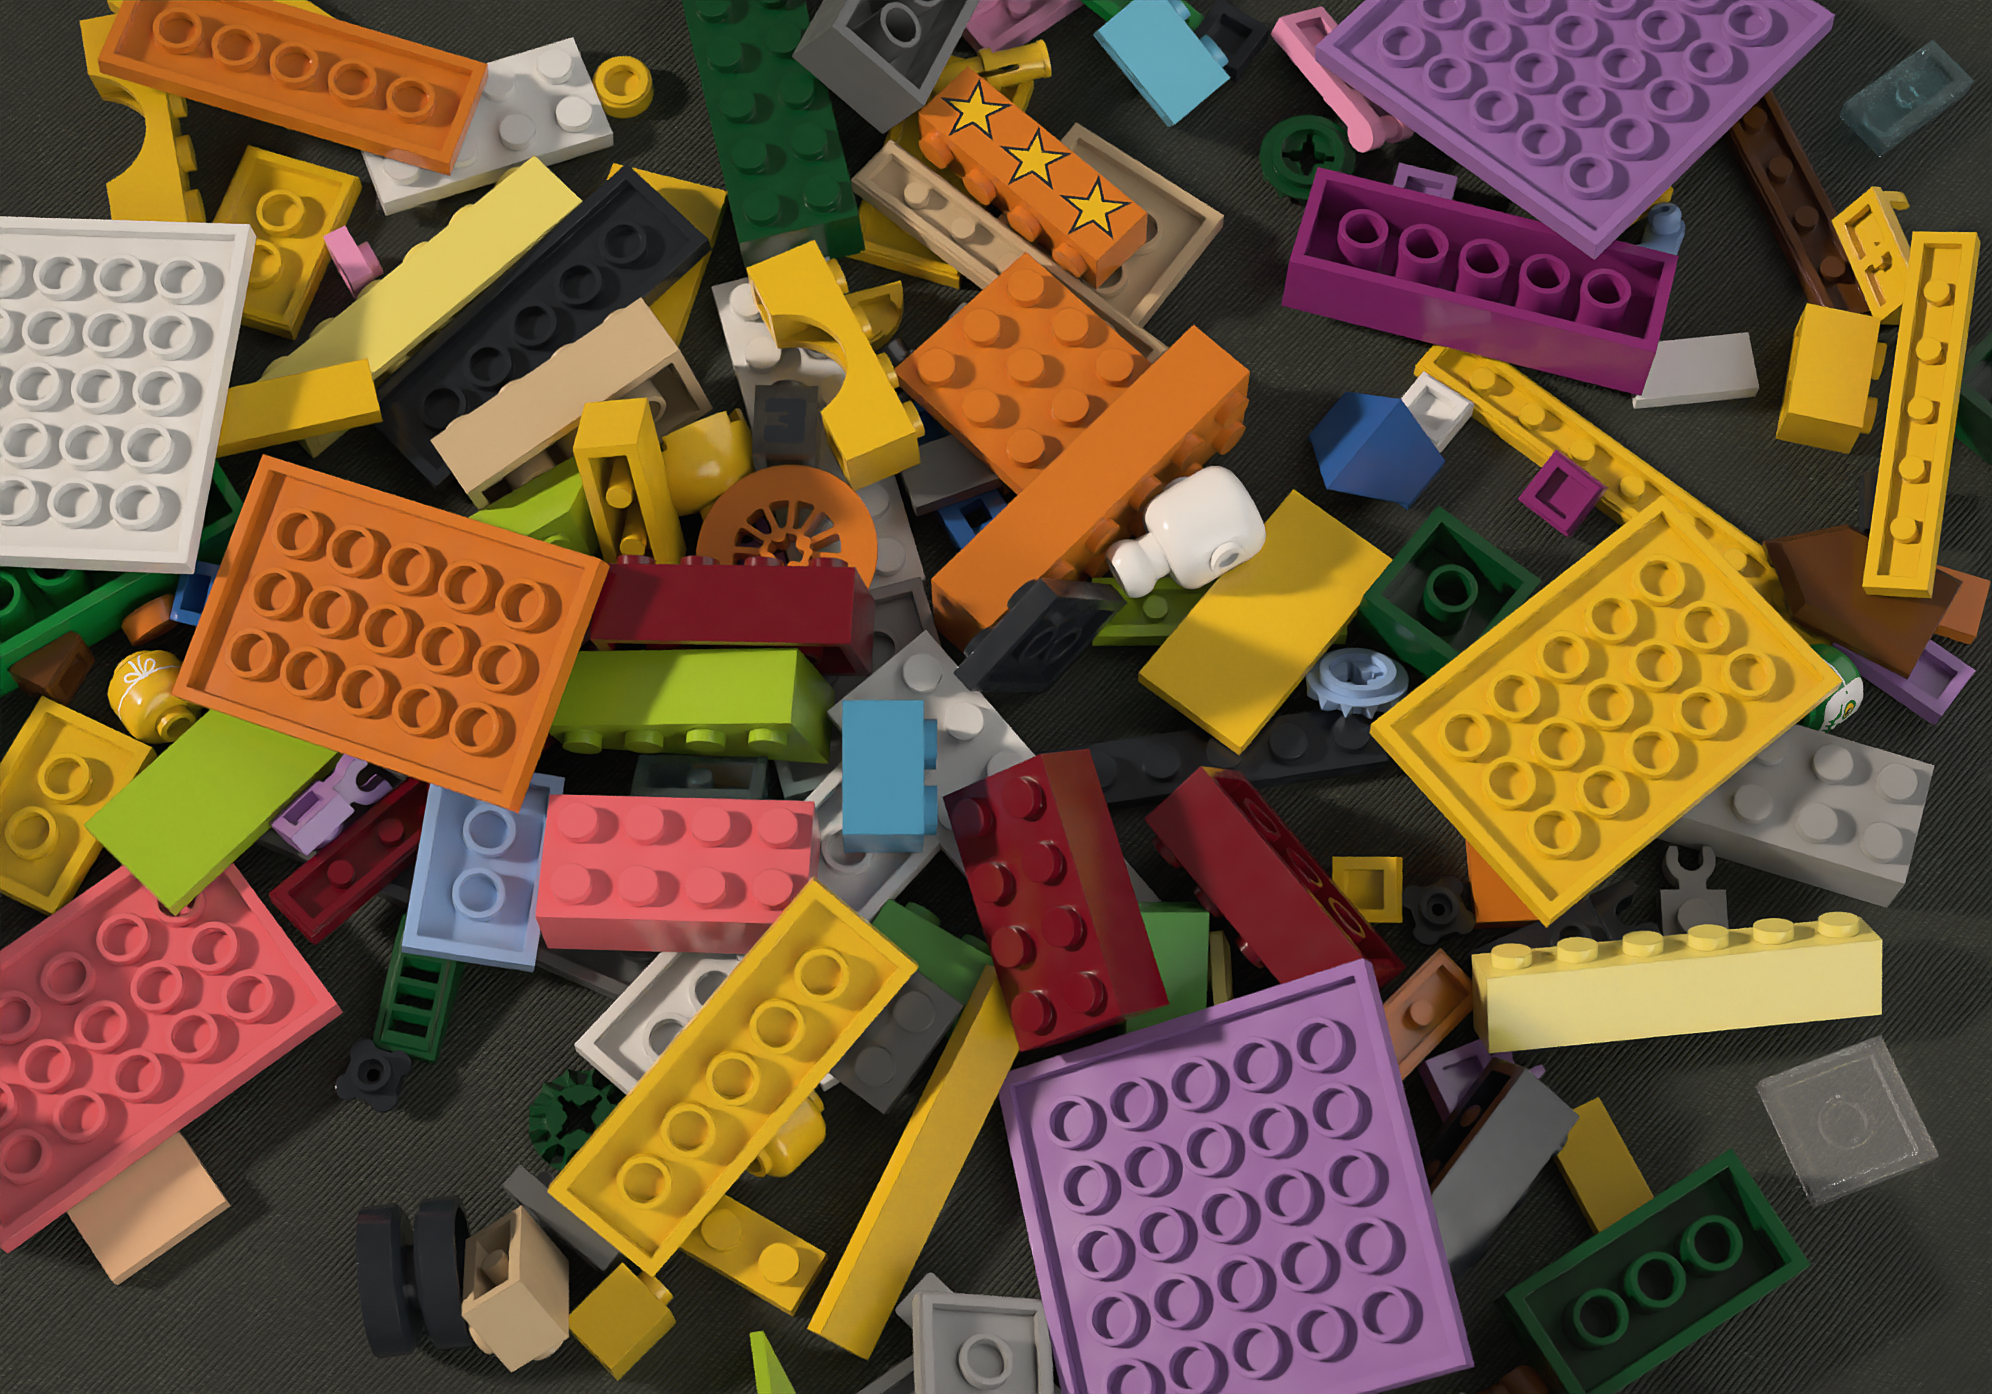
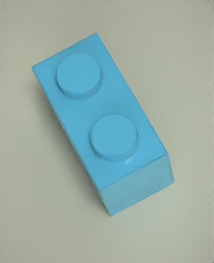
M1133 0L1097 30L1093 36L1169 128L1180 121L1230 78L1222 68L1228 63V59L1208 35H1204L1199 40L1186 24L1185 20L1190 16V12L1181 0Z

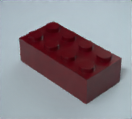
M622 555L617 557V563H607L610 567L592 613L590 640L600 651L798 648L822 676H871L876 602L856 567H848V562L842 559L820 557L811 559L809 566H784V562L780 559L757 556L745 559V565H720V561L715 558L695 555L682 557L680 564H656V560L651 557Z
M1090 749L1039 754L942 797L1020 1052L1069 1042L1170 1005Z
M1200 766L1144 818L1157 834L1152 838V843L1160 855L1175 868L1183 866L1198 884L1193 889V892L1200 903L1215 917L1221 918L1224 915L1240 934L1235 939V942L1244 956L1260 969L1266 966L1281 984L1364 958L1373 965L1380 992L1407 968L1241 771Z

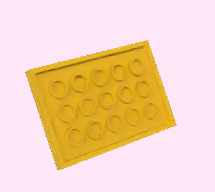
M1662 494L1371 724L1369 733L1542 924L1548 927L1838 690L1843 680Z

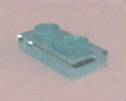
M1931 40L1845 102L1839 116L1880 157L1966 95L1974 80L1934 40Z

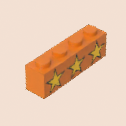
M966 67L917 113L919 146L927 159L941 169L946 166L963 179L966 189L977 201L984 205L992 203L1007 216L1012 228L1023 239L1029 242L1037 240L1052 253L1056 264L1076 279L1079 277L1083 278L1097 290L1146 242L1147 212L971 68Z

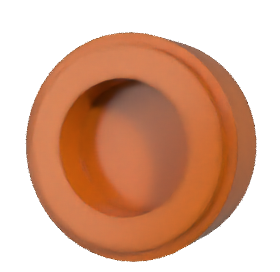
M170 593L160 596L139 607L122 621L121 628L132 646L145 644L181 623L170 619L175 595Z

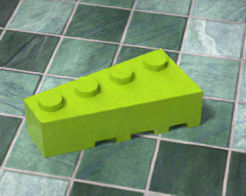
M798 648L578 651L549 733L563 744L564 749L580 754H596L601 752L602 749H615L647 754L660 752L829 764L832 721L827 717V711L834 706L835 690Z

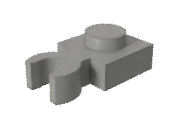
M1669 846L1662 860V872L1665 879L1674 887V890H1660L1656 896L1658 929L1662 936L1688 934L1690 928L1705 924L1719 925L1729 930L1726 890H1707L1706 882L1711 876L1716 863L1715 854L1711 846L1702 847L1698 854L1699 869L1695 871H1688L1680 866L1677 846Z

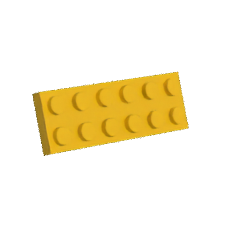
M813 876L551 1182L547 1192L653 1278L918 969V963Z

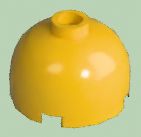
M735 409L729 416L726 411L716 413L662 437L664 443L661 447L663 449L662 455L672 503L678 513V517L700 513L704 522L713 504L726 490L738 480L755 472L756 448L751 431L740 409Z

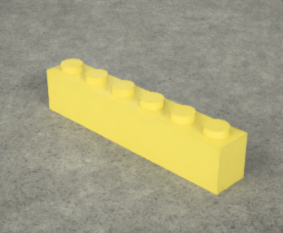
M534 155L522 166L507 170L498 179L495 187L475 204H468L459 209L451 218L449 225L430 241L415 245L406 254L402 264L386 277L367 284L358 294L356 301L337 317L328 318L318 324L312 331L309 339L293 353L274 360L265 369L262 378L257 382L368 358L374 386L377 389L582 204L583 201ZM349 429L296 441L315 458Z
M1829 912L1820 915L1818 921L1792 923L1780 918H1766L1756 921L1753 927L1730 930L1719 925L1705 924L1690 928L1688 934L1662 936L1652 931H1634L1625 934L1623 940L1596 942L1590 938L1571 937L1560 940L1555 947L1531 949L1523 944H1502L1494 947L1491 953L1472 955L1474 1030L1490 1054L1882 1015V939L1861 917L1847 912Z

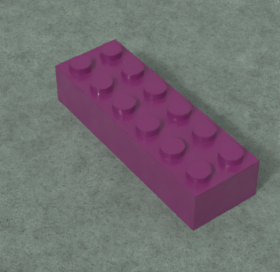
M1318 167L1289 260L1281 306L1641 396L1656 355L1679 256L1614 240L1594 260L1540 221Z

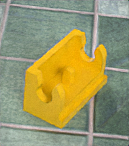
M1871 187L1835 217L1832 223L1873 317L1881 318L1880 324L1900 325L1910 246L1893 209L1905 210L1909 208V204L1902 192L1882 191L1881 187Z

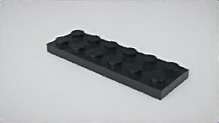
M626 163L375 389L383 422L370 425L442 496L458 480L430 441L431 439L443 432L454 419L471 413L495 397L506 384L523 378L548 361L559 348L576 342L601 325L612 312L626 308L639 298H642L647 306L650 307L712 250L708 238Z

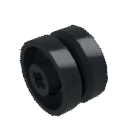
M459 1195L424 1199L415 1214L413 1229L409 1217L397 1203L362 1207L358 1212L356 1264L361 1311L368 1342L372 1353L378 1359L413 1354L421 1339L423 1324L428 1338L439 1350L475 1345V1341L469 1331L468 1322L462 1317L466 1239L471 1237L464 1204Z

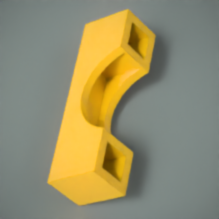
M117 14L80 20L88 75L100 97L104 101L123 104L134 109L145 118L146 122L145 140L138 157L126 171L106 183L112 220L206 223L205 209L198 189H190L188 172L197 170L193 144L189 135L181 136L179 118L188 116L186 99L100 73L97 59Z
M812 240L746 268L753 302L777 348H806L815 350L833 359L846 373L839 393L821 411L827 445L848 485L854 491H857L920 464L917 438L925 435L921 418L912 401L909 400L901 403L894 389L899 387V381L887 354L883 352L876 355L869 341L873 340L874 336L864 310L860 305L852 308L849 306L844 294L849 292L848 285L837 260L833 258L826 261L815 240Z

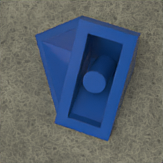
M1346 391L1308 437V441L1312 443L1326 489L1395 502L1406 510L1411 507L1445 464V459L1402 399Z

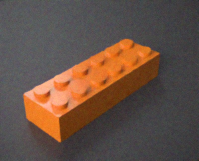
M1193 325L931 579L936 629L964 653L965 647L973 637L987 627H995L1010 611L1007 607L1008 600L1026 582L1032 579L1038 580L1039 578L1085 582L1089 577L1101 578L1110 569L1105 555L1113 543L1122 539H1128L1131 535L1139 538L1146 534L1142 516L1146 505L1151 499L1163 492L1167 484L1174 479L1189 477L1204 469L1202 466L1216 452L1224 455L1240 440L1246 429L1243 422L1245 410L1249 404L1247 391L1250 371Z

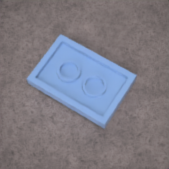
M534 773L519 814L430 784L401 952L520 971H534L540 936V928L535 914L549 794H563L565 777Z

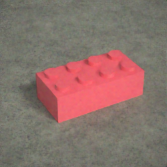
M549 794L535 914L547 948L747 954L813 876L818 879L821 832L815 802Z

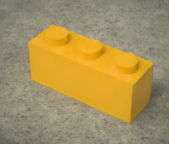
M648 398L586 402L577 430L573 452L604 562L617 563V557L622 555H643L655 559L656 564H680L681 558L686 555L687 547L678 513L672 503L665 463Z

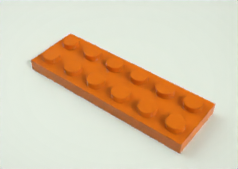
M123 0L97 59L100 73L448 176L452 173L489 77L488 64L273 0Z

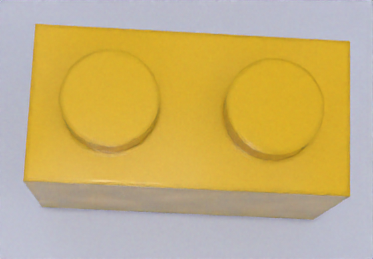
M1809 303L1806 304L1794 331L1775 439L1849 454L1860 433L1870 434L1878 404V398L1868 396L1871 379H1879L1887 350L1886 343L1877 342L1881 318Z

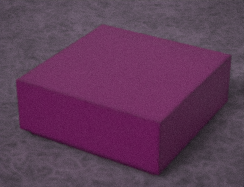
M1556 449L1518 500L1563 535L1571 537L1607 491L1608 487L1560 450Z

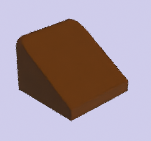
M70 631L10 666L7 672L20 689L28 695L39 700L41 696H44L67 707L94 664L95 657L80 635Z

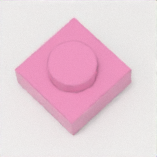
M343 226L323 237L335 267L356 301L361 290L367 284L374 281L375 278L383 275L384 272L368 242L366 241L357 246L346 226Z

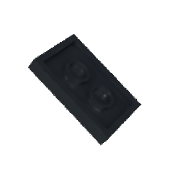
M1050 578L1032 579L1018 588L1010 597L1007 603L1010 611L995 627L990 626L983 629L967 644L964 649V654L967 658L953 674L970 692L1044 693L1128 602L1111 584Z

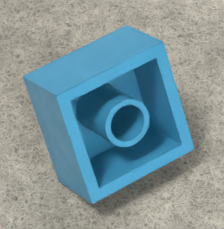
M842 700V836L844 853H923L924 835H937V785H924V770H936L937 719H924V700Z

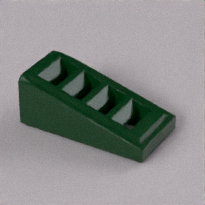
M405 914L402 916L395 939L373 1042L378 1049L390 1053L402 1050L408 1054L410 1059L437 1064L466 962L401 952L407 918ZM411 969L440 974L438 984L409 978ZM408 995L434 1001L432 1011L402 1005L403 996ZM396 1020L427 1026L426 1038L394 1031Z

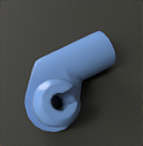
M1665 202L1653 206L1648 213L1649 223L1645 228L1641 243L1637 246L1677 255L1685 235V223L1681 220L1682 215L1679 207Z

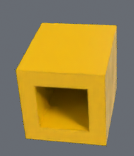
M622 1262L569 1315V1331L619 1380L677 1323L670 1309L666 1306L674 1297L655 1276L652 1278L645 1271L636 1276Z

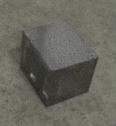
M779 380L772 385H755L752 458L755 472L778 465H804L819 469L822 410L818 386H807L796 380Z

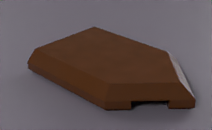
M1849 524L1763 541L1762 548L1770 567L1775 568L1785 594L1783 601L1791 621L1907 680L1963 584V581L1936 568L1932 598L1867 595L1862 584L1869 534Z

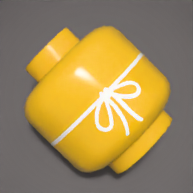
M144 650L133 653L119 663L110 682L107 694L111 708L130 734L142 743L158 745L175 742L197 722L203 710L202 706L171 695L183 664L171 652Z

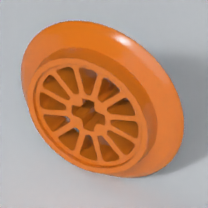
M778 465L758 470L743 477L716 500L702 524L697 541L696 556L715 558L720 561V565H737L738 560H745L749 557L763 556L776 558L774 553L777 549L787 550L791 542H796V548L803 558L800 563L790 561L787 566H809L811 559L820 557L842 559L848 562V567H856L869 589L876 571L878 541L875 525L869 510L859 495L848 484L831 473L818 468L804 465ZM789 507L787 523L783 528H780L774 516V511ZM807 508L813 510L801 528H798L800 509ZM762 516H766L771 526L772 532L769 535H765L752 527ZM824 519H828L833 524L832 528L813 536ZM745 535H749L762 544L759 548L739 547ZM841 541L840 553L818 552L822 548Z

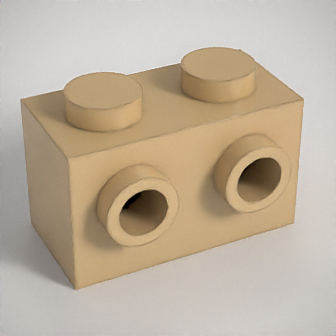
M522 1205L466 1239L462 1317L468 1322L469 1331L478 1347L488 1355L495 1353L510 1372L515 1371L531 1360H542L550 1356L560 1347L565 1339L569 1338V1261Z

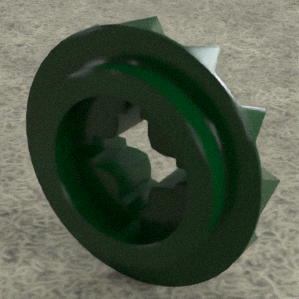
M1299 115L1285 119L1275 125L1262 142L1259 160L1262 168L1263 182L1269 181L1276 189L1279 199L1287 195L1298 199L1301 205L1304 206L1308 201L1317 168L1320 167L1352 175L1356 163L1355 149L1349 141L1348 134L1339 125L1326 118L1314 115ZM1306 144H1311L1314 162L1319 163L1314 165L1309 176H1303L1300 163L1296 162L1300 160L1302 152H1305Z
M567 1069L562 1076L551 1082L543 1083L542 1090L535 1102L529 1106L528 1134L535 1150L547 1164L562 1171L592 1136L591 1133L586 1134L581 1129L575 1130L571 1135L565 1133V1130L570 1125V1121L563 1104L567 1103L570 1107L575 1106L581 1111L588 1109L591 1105L593 1107L596 1105L597 1109L593 1112L591 1118L597 1130L626 1094L597 1069L591 1071Z

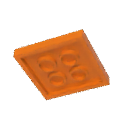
M1025 252L894 370L899 386L1018 495L1120 397L1152 363L1032 256Z

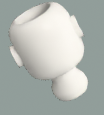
M1210 466L1189 477H1179L1167 484L1163 492L1151 499L1143 511L1142 522L1146 534L1135 540L1122 539L1113 543L1108 549L1105 559L1117 583L1129 598L1143 597L1154 588L1156 581L1168 573L1178 585L1186 589H1197L1255 556L1265 543L1266 531L1259 511L1241 481L1227 468Z

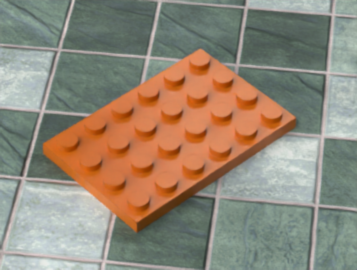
M263 454L171 695L213 711L519 814L610 565L599 558Z

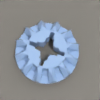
M1344 648L1324 653L1306 675L1307 696L1318 700L1321 710L1331 711L1338 709L1343 712L1345 718L1356 713L1363 714L1368 719H1372L1376 711L1386 713L1407 696L1409 678L1402 665L1389 656L1370 649Z

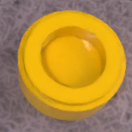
M629 56L611 58L602 63L593 76V86L603 111L612 117L631 118L645 111L652 102L654 87L651 73L647 66L636 58Z

